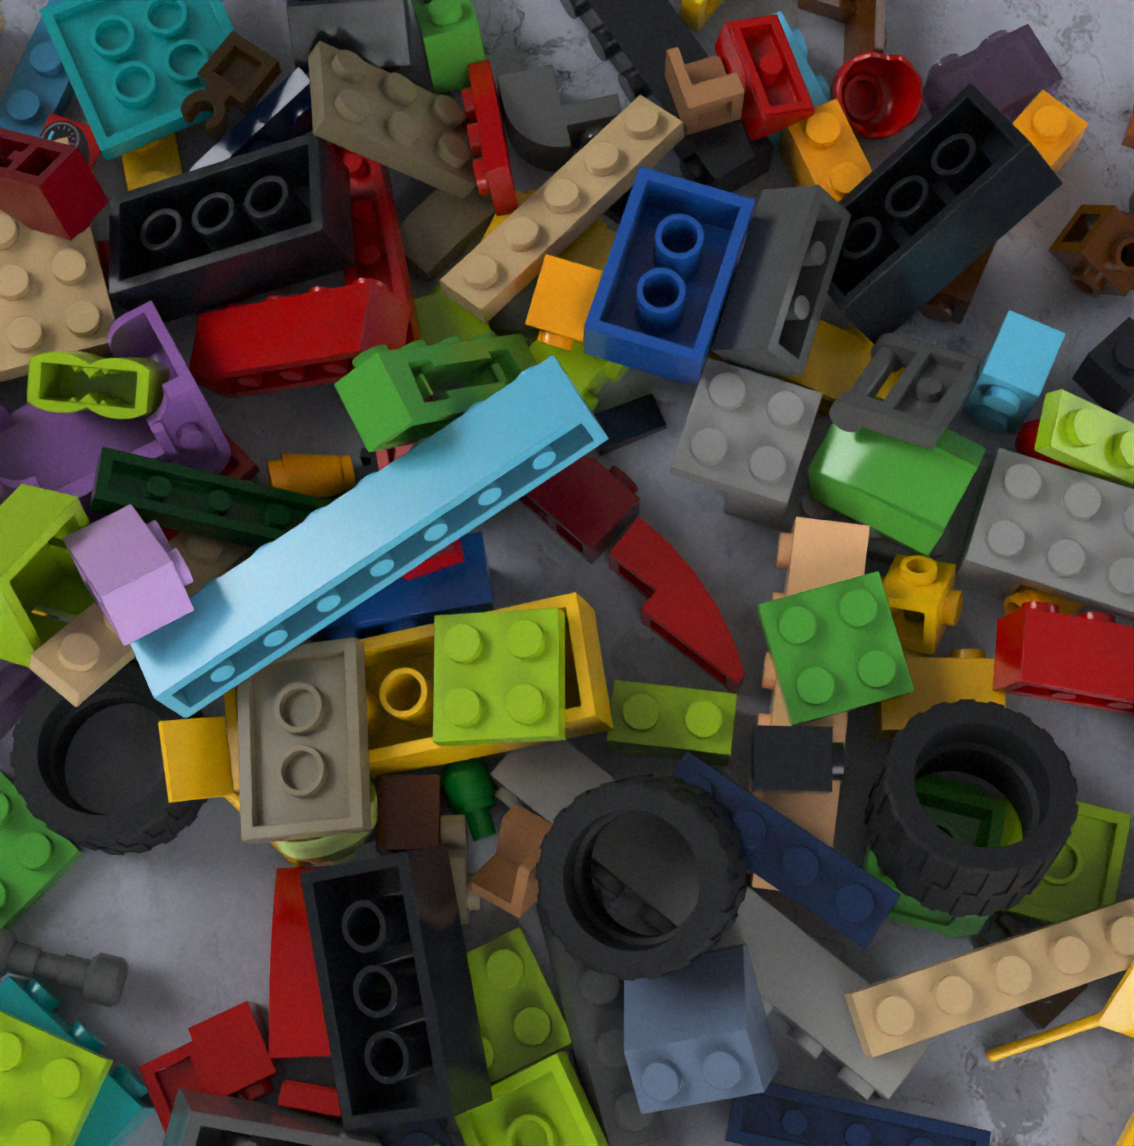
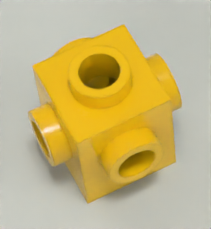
M896 554L886 576L880 575L902 649L935 655L947 626H957L962 611L964 593L962 590L955 589L956 564L935 561L930 557L922 555L908 556Z

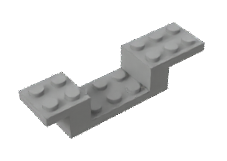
M707 358L670 466V474L727 492L724 513L787 533H791V527L796 517L857 524L811 498L808 467L833 423L832 421L816 417L823 393ZM998 448L986 469L978 467L943 534L928 557L935 561L956 564L955 586L1004 601L1020 585H1024L1134 620V489ZM869 530L866 558L891 565L896 554L915 555Z

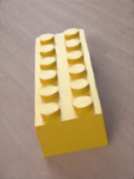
M577 592L487 611L560 608L565 613V739L614 730L595 611ZM434 623L359 639L364 642L370 779L377 778L378 775H394L555 742L540 741L458 746L437 745L433 742ZM237 686L224 694L233 789L240 793Z

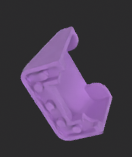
M152 301L125 313L115 320L109 329L107 341L115 358H148L160 362L170 369L169 381L162 384L164 391L162 404L151 416L113 419L101 416L91 410L71 413L48 412L32 404L9 413L0 400V505L21 484H27L77 496L90 523L108 516L107 514L89 511L97 459L102 446L217 474L222 472L229 463L231 456L230 445Z

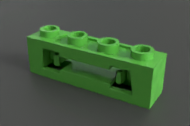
M489 331L466 341H463L459 335H456L434 345H426L424 340H417L395 350H389L385 344L372 347L353 359L352 364L355 369L337 381L334 386L368 452L415 444L425 437L432 436L462 416L471 405L486 400L516 380L525 369L538 364L522 334L496 336L494 331ZM461 379L468 380V383L462 385L463 388L447 390L433 401L424 403V400L434 395L432 391L450 388Z

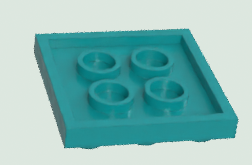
M62 0L39 10L106 161L213 116V112L203 111L189 124L184 120L181 105L184 99L191 93L205 90V87L199 81L197 73L232 31L236 33L221 0Z

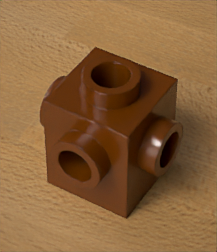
M1082 204L1048 251L1071 272L1069 275L1070 282L1083 293L1092 297H1097L1099 294L1126 296L1129 291L1134 289V216L1119 210L1115 205Z

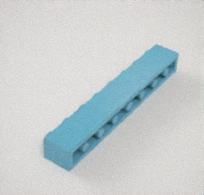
M552 355L540 364L525 369L516 380L486 400L471 405L462 416L432 436L425 437L416 442L410 451L380 471L365 476L356 487L326 507L314 510L302 523L275 541L260 546L251 557L221 577H216L205 583L200 591L189 597L194 611L130 643L153 698L187 719L607 441L609 438L555 356Z

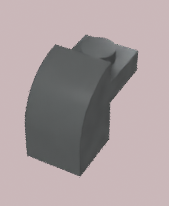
M553 64L497 75L499 100L508 139L522 159L542 170L557 172L572 158L571 150L583 148L622 112L618 94L562 105Z

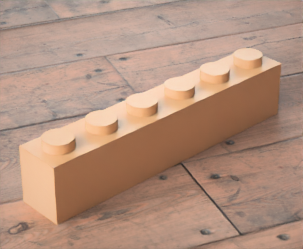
M796 517L791 527V533L780 532L776 568L786 569L784 593L773 592L771 601L864 575L870 526ZM766 652L761 688L772 690L769 714L758 713L756 725L791 726L770 653ZM849 711L797 726L833 727V742H843L845 748ZM750 775L748 792L833 848L840 780H832V792L828 794L751 793ZM752 871L746 872V874H750L748 887L779 891Z

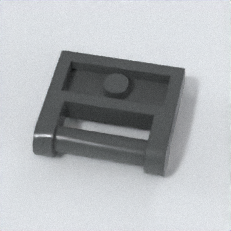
M890 332L882 334L871 349L870 362L849 392L840 394L829 411L830 419L834 425L845 432H856L861 428H866L933 450L977 381L981 359ZM902 367L906 368L884 402L874 399L892 372L899 371Z

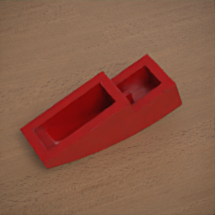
M638 517L609 552V568L648 598L641 608L640 622L728 691L736 693L742 685L745 672L734 640L716 603L695 572L670 543L643 519Z
M327 866L277 868L269 976V1058L331 1056L300 878L301 871Z

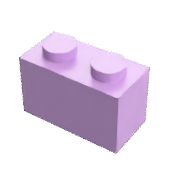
M131 504L62 538L85 587L124 646L194 611L184 588L194 581L183 557L177 548L171 550L169 542L157 521L153 520L145 524Z

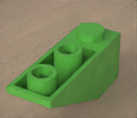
M410 0L434 93L441 94L471 87L468 64L485 61L479 23L472 1Z

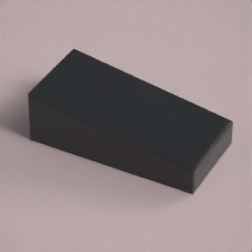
M653 394L594 414L609 438L596 447L600 456L667 428V424Z

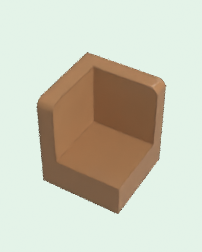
M678 47L666 50L665 79L680 120L683 121L686 136L741 119L744 89L737 72L726 74L719 56H712L684 64Z
M515 804L502 818L496 853L471 877L470 891L520 919L538 900V879H535L536 863L540 859L542 850L540 845L544 835L549 833L553 823Z

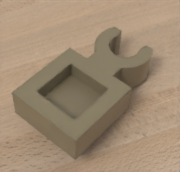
M441 815V845L447 844L461 925L470 926V910H481V897L469 889L471 877L475 873H469L468 824L466 815Z

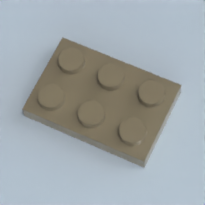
M322 41L317 43L308 56L313 135L464 200L477 185L465 108L449 96H439L413 84L408 78L399 73H389L363 61L352 51L339 50Z
M356 637L299 644L237 685L241 841L249 844L372 831L364 642Z

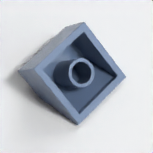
M746 943L708 950L679 971L676 969L672 970L664 977L648 980V978H637L634 981L624 980V1054L641 1114L764 1093L780 1063Z

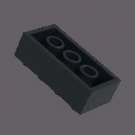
M970 83L838 202L852 215L827 294L839 310L875 344L882 334L893 333L1063 183L1034 145Z
M313 132L109 197V295L128 312L152 301L163 323L355 266L349 169L328 142L313 135Z
M447 844L301 871L300 878L343 1129L350 1130L455 1117L493 1101Z

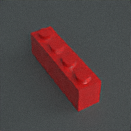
M358 278L353 280L351 285L336 288L312 287L308 290V293L289 297L270 295L263 302L247 305L229 303L225 305L224 309L199 314L189 370L198 385L228 399L336 383L355 369L352 361L362 352L382 344L387 345L389 350L400 349L405 346L411 304L388 291L389 287L385 283L370 278Z
M1040 601L1025 602L1021 605L1020 610L997 619L992 691L1134 715V625L1132 627L1116 624V617L1114 615L1103 612H1083L1078 614V616L1059 613L1060 607L1058 605Z

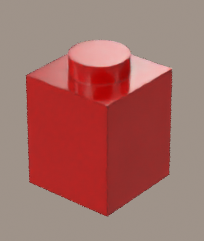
M245 1001L188 1028L213 1092L216 1095L255 1101L273 1092L275 1089L271 1080L286 1073L280 1058H269V1031L257 1003Z

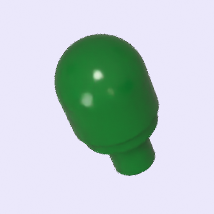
M478 758L446 764L441 778L442 788L450 811H454L455 815H466V821L474 842L496 835L497 833L489 812V808L497 805L493 796L496 792L486 765Z

